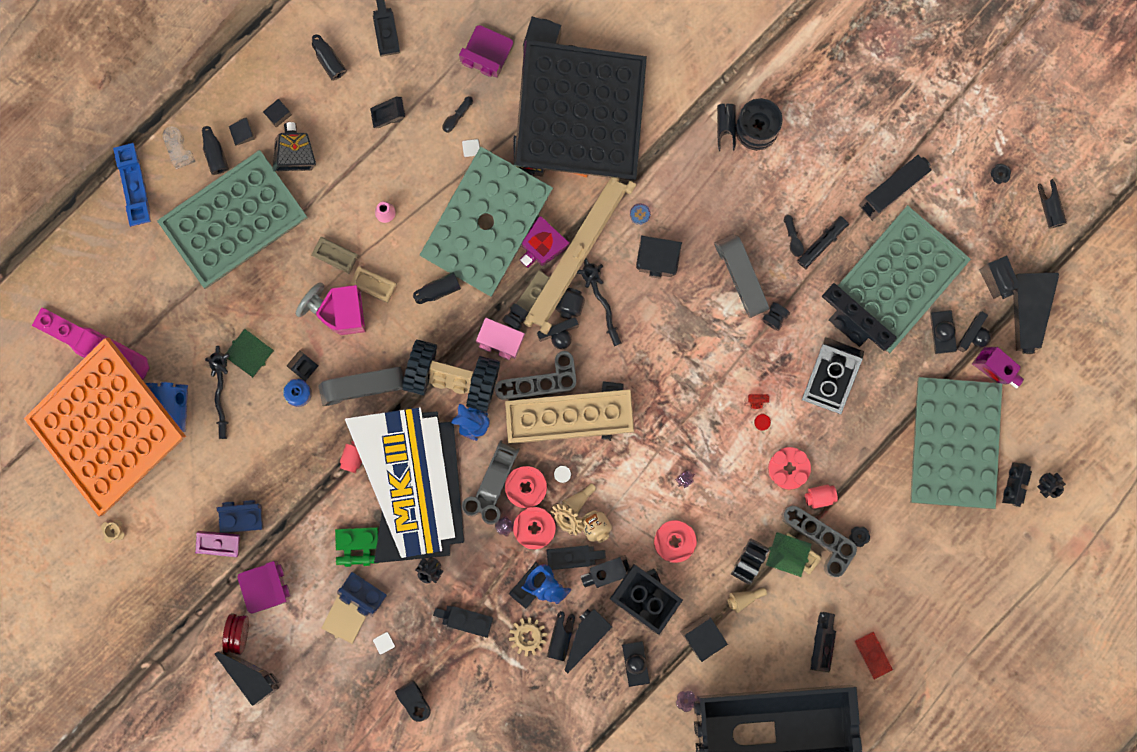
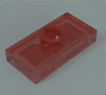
M749 394L744 399V406H750V409H763V406L769 404L768 394Z
M874 632L854 641L874 680L893 670Z

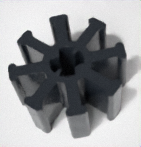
M752 538L749 539L746 547L741 552L740 558L736 561L731 575L751 585L754 577L759 572L760 566L764 563L770 548Z

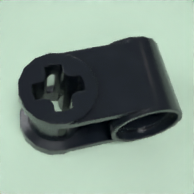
M414 680L395 690L396 696L412 720L421 722L430 716L431 709ZM417 706L418 708H424L423 717L415 714L418 711Z

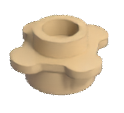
M116 519L114 522H105L101 525L105 542L111 543L112 540H122L125 534L122 532V522Z

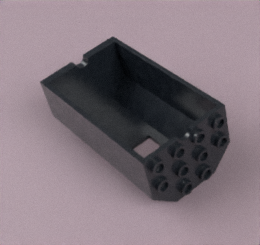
M853 685L697 696V701H694V714L697 716V721H694V732L699 738V743H695L696 752H862L857 687ZM774 722L776 743L740 745L733 738V731L740 724Z

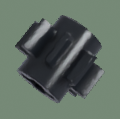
M1046 473L1039 479L1040 485L1037 487L1045 498L1049 495L1052 498H1057L1064 492L1063 486L1066 484L1058 473H1055L1054 476L1051 473Z
M422 558L415 569L418 572V578L427 584L431 583V581L437 583L444 572L441 569V563L435 558H428V560Z

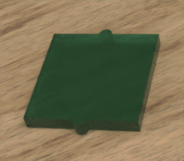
M244 329L238 338L232 341V346L226 353L230 354V357L227 358L254 378L261 367L266 365L265 362L274 350Z
M776 532L772 547H769L770 553L766 566L801 577L805 564L809 562L807 558L812 544Z

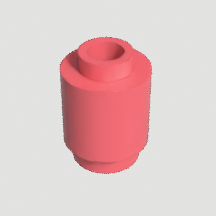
M351 441L350 445H345L340 459V468L356 474L357 469H360L362 460L354 441Z
M827 484L808 488V493H805L806 504L811 506L812 509L833 505V502L838 501L834 485L829 486Z

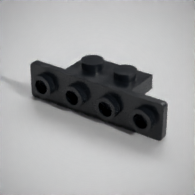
M835 283L822 295V298L837 310L829 318V321L857 346L861 347L869 338L883 351H886L895 341L896 336Z

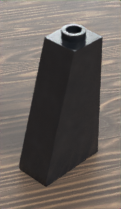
M918 154L868 194L859 204V207L873 221L930 173L932 169L930 168L929 161Z
M1059 273L1016 274L1020 285L1019 288L1013 291L1016 351H1022V354H1035V350L1042 348Z

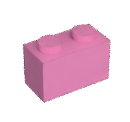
M485 318L476 342L480 344V349L491 352L492 349L499 352L498 356L510 360L511 357L516 359L525 334Z

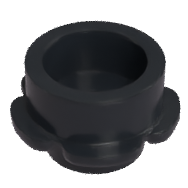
M997 164L990 174L995 183H1007L1010 180L1011 170L1004 164Z
M854 527L849 535V540L856 547H863L864 544L870 541L869 531L865 527Z

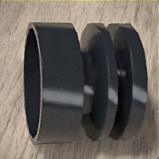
M759 98L747 102L741 109L737 120L736 137L748 149L755 151L765 150L772 146L777 139L783 122L782 112L775 103L767 99Z

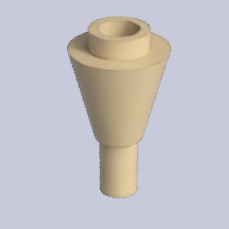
M591 483L582 492L580 491L563 500L562 504H566L568 509L572 507L573 513H579L587 498L596 490V487Z
M762 587L755 591L730 593V598H728L730 609L739 613L754 602L755 599L767 595L766 589Z

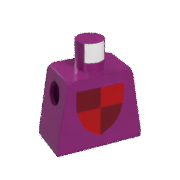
M540 216L521 243L527 252L519 261L527 268L535 260L544 266L569 247V242Z
M984 347L972 362V365L997 383H1010L1013 387L1018 388L1024 381V378L1017 374L1021 367L998 347Z

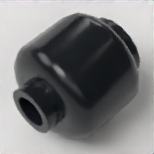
M567 288L555 309L560 312V317L569 320L572 317H578L582 313L585 298L582 296L581 291Z

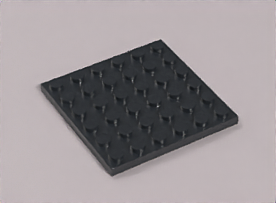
M526 40L524 42L514 166L636 180L647 56Z

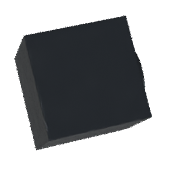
M532 16L524 42L532 40L558 44L562 25Z
M707 614L680 631L701 662L728 645L711 617Z

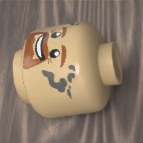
M593 510L583 516L582 524L584 528L582 530L589 541L601 543L610 537L609 533L612 530V525L603 512Z

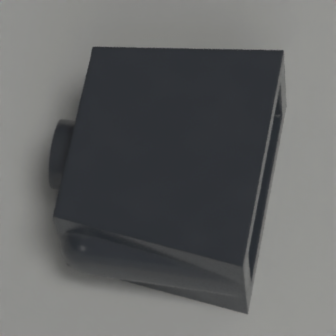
M641 235L636 268L639 272L648 273L649 277L660 279L662 276H675L678 270L682 242Z
M1007 255L979 269L993 299L1000 296L1002 299L1014 295L1013 291L1020 287Z

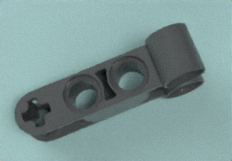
M500 440L476 497H467L462 503V510L466 515L473 517L481 513L482 519L489 525H494L500 520L501 514L496 504L520 448L515 449L502 443V440ZM469 501L477 503L478 508L475 512L471 513L466 510V504ZM489 509L497 512V517L493 521L485 518V513Z

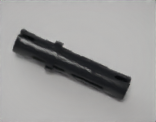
M839 216L828 229L825 228L823 230V234L797 259L798 264L807 270L832 242L838 240L837 237L849 226V223L842 216Z

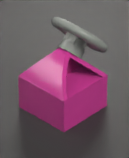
M317 283L308 291L296 309L295 314L297 317L304 316L310 310L317 315L322 323L339 335L366 332L361 291L357 285L331 288L323 300L320 296L324 290V284Z

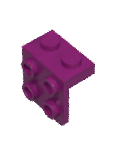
M477 25L466 48H462L460 51V62L468 68L480 70L482 74L488 77L498 78L513 46V40L481 25Z
M277 561L266 563V565L238 574L239 585L247 611L250 614L290 602L289 597L291 593L288 585L284 584L282 578L285 576L284 570Z

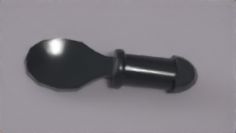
M471 96L465 97L459 108L455 110V115L448 117L442 125L444 132H451L457 125L458 120L463 117L467 109L473 104Z
M785 215L784 223L788 231V237H791L790 251L794 256L800 257L804 252L803 244L797 237L798 232H796L793 217Z

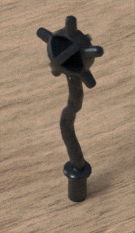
M585 258V266L582 270L579 269L577 274H581L586 281V288H589L591 284L594 295L605 308L606 325L608 328L606 333H609L615 347L622 344L616 331L618 328L612 324L610 305L602 297L597 282L601 285L604 283L600 278V270L603 268V265L597 266L596 264L589 263L587 258Z
M216 346L215 353L209 358H205V361L209 362V366L212 369L211 376L214 377L217 374L218 383L214 401L219 421L216 424L218 425L219 439H227V424L229 422L225 421L220 398L224 383L223 373H228L226 367L227 358L230 357V354L221 353L220 346Z

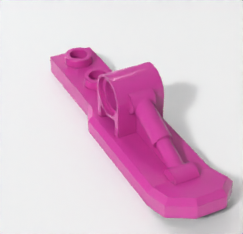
M42 307L32 324L33 327L68 344L76 354L83 358L104 338H108L91 328L79 327ZM112 340L137 374L144 380L150 369L147 357Z

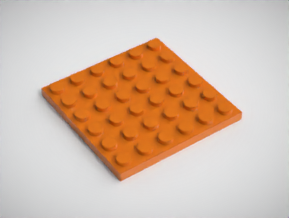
M109 337L104 338L24 418L98 516L104 515L186 437Z

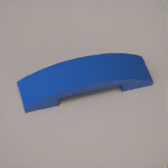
M131 143L114 147L116 164L120 171L127 205L125 207L129 226L132 227L151 222L146 187L135 145Z

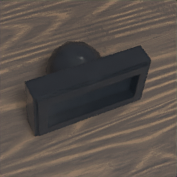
M396 96L370 108L373 128H381L390 123H400L405 117L402 97Z
M952 310L931 312L930 319L935 354L957 352L956 329L953 323Z
M983 311L976 314L957 345V350L963 353L969 348L971 343L979 348L985 347L990 343V332L988 329L981 327L988 314Z
M574 317L553 325L547 335L538 331L537 336L540 342L551 338L554 347L561 350L566 349L572 341L571 334L568 331L578 328L579 324Z
M643 641L622 644L629 687L650 684Z

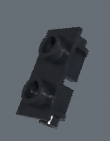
M1012 462L1007 485L1003 492L1002 503L1012 504L1016 507H1021V504H1024L1027 490L1021 488V485L1028 486L1032 471H1030L1031 466Z

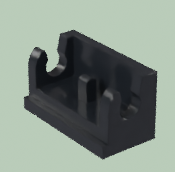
M537 562L533 564L509 592V595L525 609L537 596L524 591L521 587L525 584L528 575L536 567L540 566ZM543 572L538 573L534 578L536 588L541 587L546 579Z

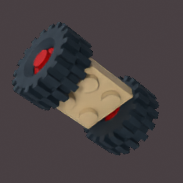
M416 339L407 363L403 390L424 396L429 383L439 389L446 387L453 389L458 394L468 393L466 407L487 412L496 385L500 361L479 356L473 374V371L435 362L437 344Z

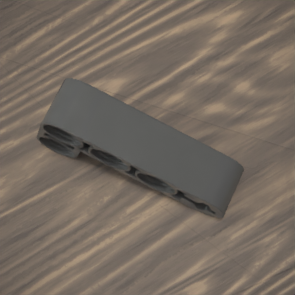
M731 234L714 242L720 258L725 261L748 317L752 318L769 310V305L741 239L737 235Z
M567 351L559 352L555 357L556 373L499 381L495 386L496 396L501 400H514L571 392L576 386L573 356ZM562 356L568 357L570 364L565 367L560 366L558 363L559 358ZM564 377H570L573 380V384L570 387L562 386L561 380ZM545 379L552 382V387L549 390H543L540 387V383ZM524 382L531 385V390L527 393H523L519 389V386ZM516 383L517 394L514 395V390L507 391V395L499 392L503 385L510 389L513 388L512 384Z
M395 367L323 381L318 385L322 406H330L341 403L344 400L403 389L404 377L402 368Z
M789 506L785 508L782 512V520L785 524L831 552L824 565L825 573L830 577L842 576L856 555V545L799 507ZM795 511V516L799 519H802L803 516L805 517V519L801 521L799 527L797 526V524L799 523L798 520H789L790 516L787 514L788 512ZM807 521L814 523V532L809 533L805 530ZM826 532L833 536V541L829 545L823 541V535ZM843 544H848L851 548L848 556L843 555L841 552ZM832 562H837L840 566V570L836 574L830 571V564Z

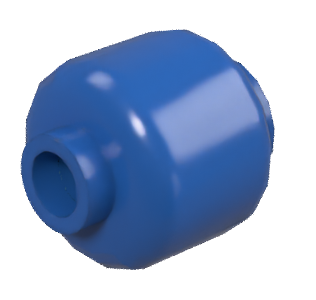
M292 379L284 386L283 396L290 405L302 407L311 400L312 390L304 380Z

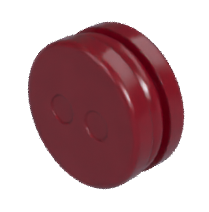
M233 613L228 615L222 638L223 652H231L238 655L243 653L249 631L248 616H237V614Z

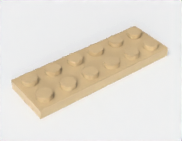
M631 390L505 401L509 444L634 433Z

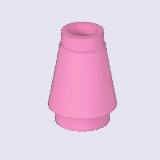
M380 202L377 205L375 216L380 222L387 223L395 217L396 211L392 204ZM386 207L387 210L385 212H381L382 208Z

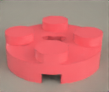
M786 447L776 452L770 459L768 473L772 481L780 488L792 490L806 483L811 473V464L803 451L793 447ZM788 462L795 466L792 474H788V471L784 470V466H787Z
M530 466L514 469L508 475L505 482V492L510 502L515 506L530 508L542 502L547 492V483L544 475L538 469ZM530 482L532 490L525 493L521 492V483L526 484Z
M530 507L522 511L516 517L513 526L514 535L518 542L525 548L533 550L547 546L554 538L556 530L552 516L546 510L539 507ZM533 522H536L537 526L541 527V530L537 531L535 535L532 534L531 530H528V527L532 526Z
M678 520L664 523L656 531L654 546L658 555L665 561L672 563L687 560L694 552L697 544L693 529L686 523ZM672 536H676L677 539H681V542L678 543V548H675L674 545L669 544V541L672 540Z

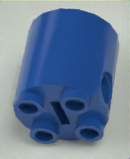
M161 382L160 386L157 383H145L179 428L186 432L188 385L176 384L173 387V383Z

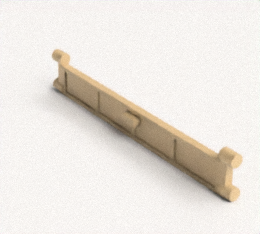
M618 178L609 179L524 321L526 326L531 327L535 323L541 326L540 331L547 335L552 327L547 321L624 193L632 194L636 187L634 182L629 181L627 185L619 183L620 179Z

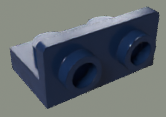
M256 500L243 501V505L235 506L234 502L222 503V507H216L219 513L220 533L263 530L262 505L256 504Z
M353 572L350 573L342 587L337 591L342 602L347 605L352 603L357 606L356 610L365 617L368 615L373 617L387 597V594Z

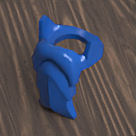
M459 404L458 415L453 418L452 424L460 425L459 433L477 441L478 438L476 437L483 436L487 432L490 420L487 417V412L473 408L467 409L464 405Z
M546 564L536 567L528 575L525 584L521 587L524 591L537 596L539 600H547L559 604L571 592V588H563L554 579L551 568ZM543 572L546 579L541 587L536 588L534 578L538 573Z

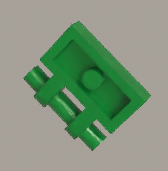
M378 528L335 529L336 551L344 550V557H336V565L351 567L357 564H363L364 566L379 564L374 563L375 555L370 553V549H376ZM351 550H363V556H352Z

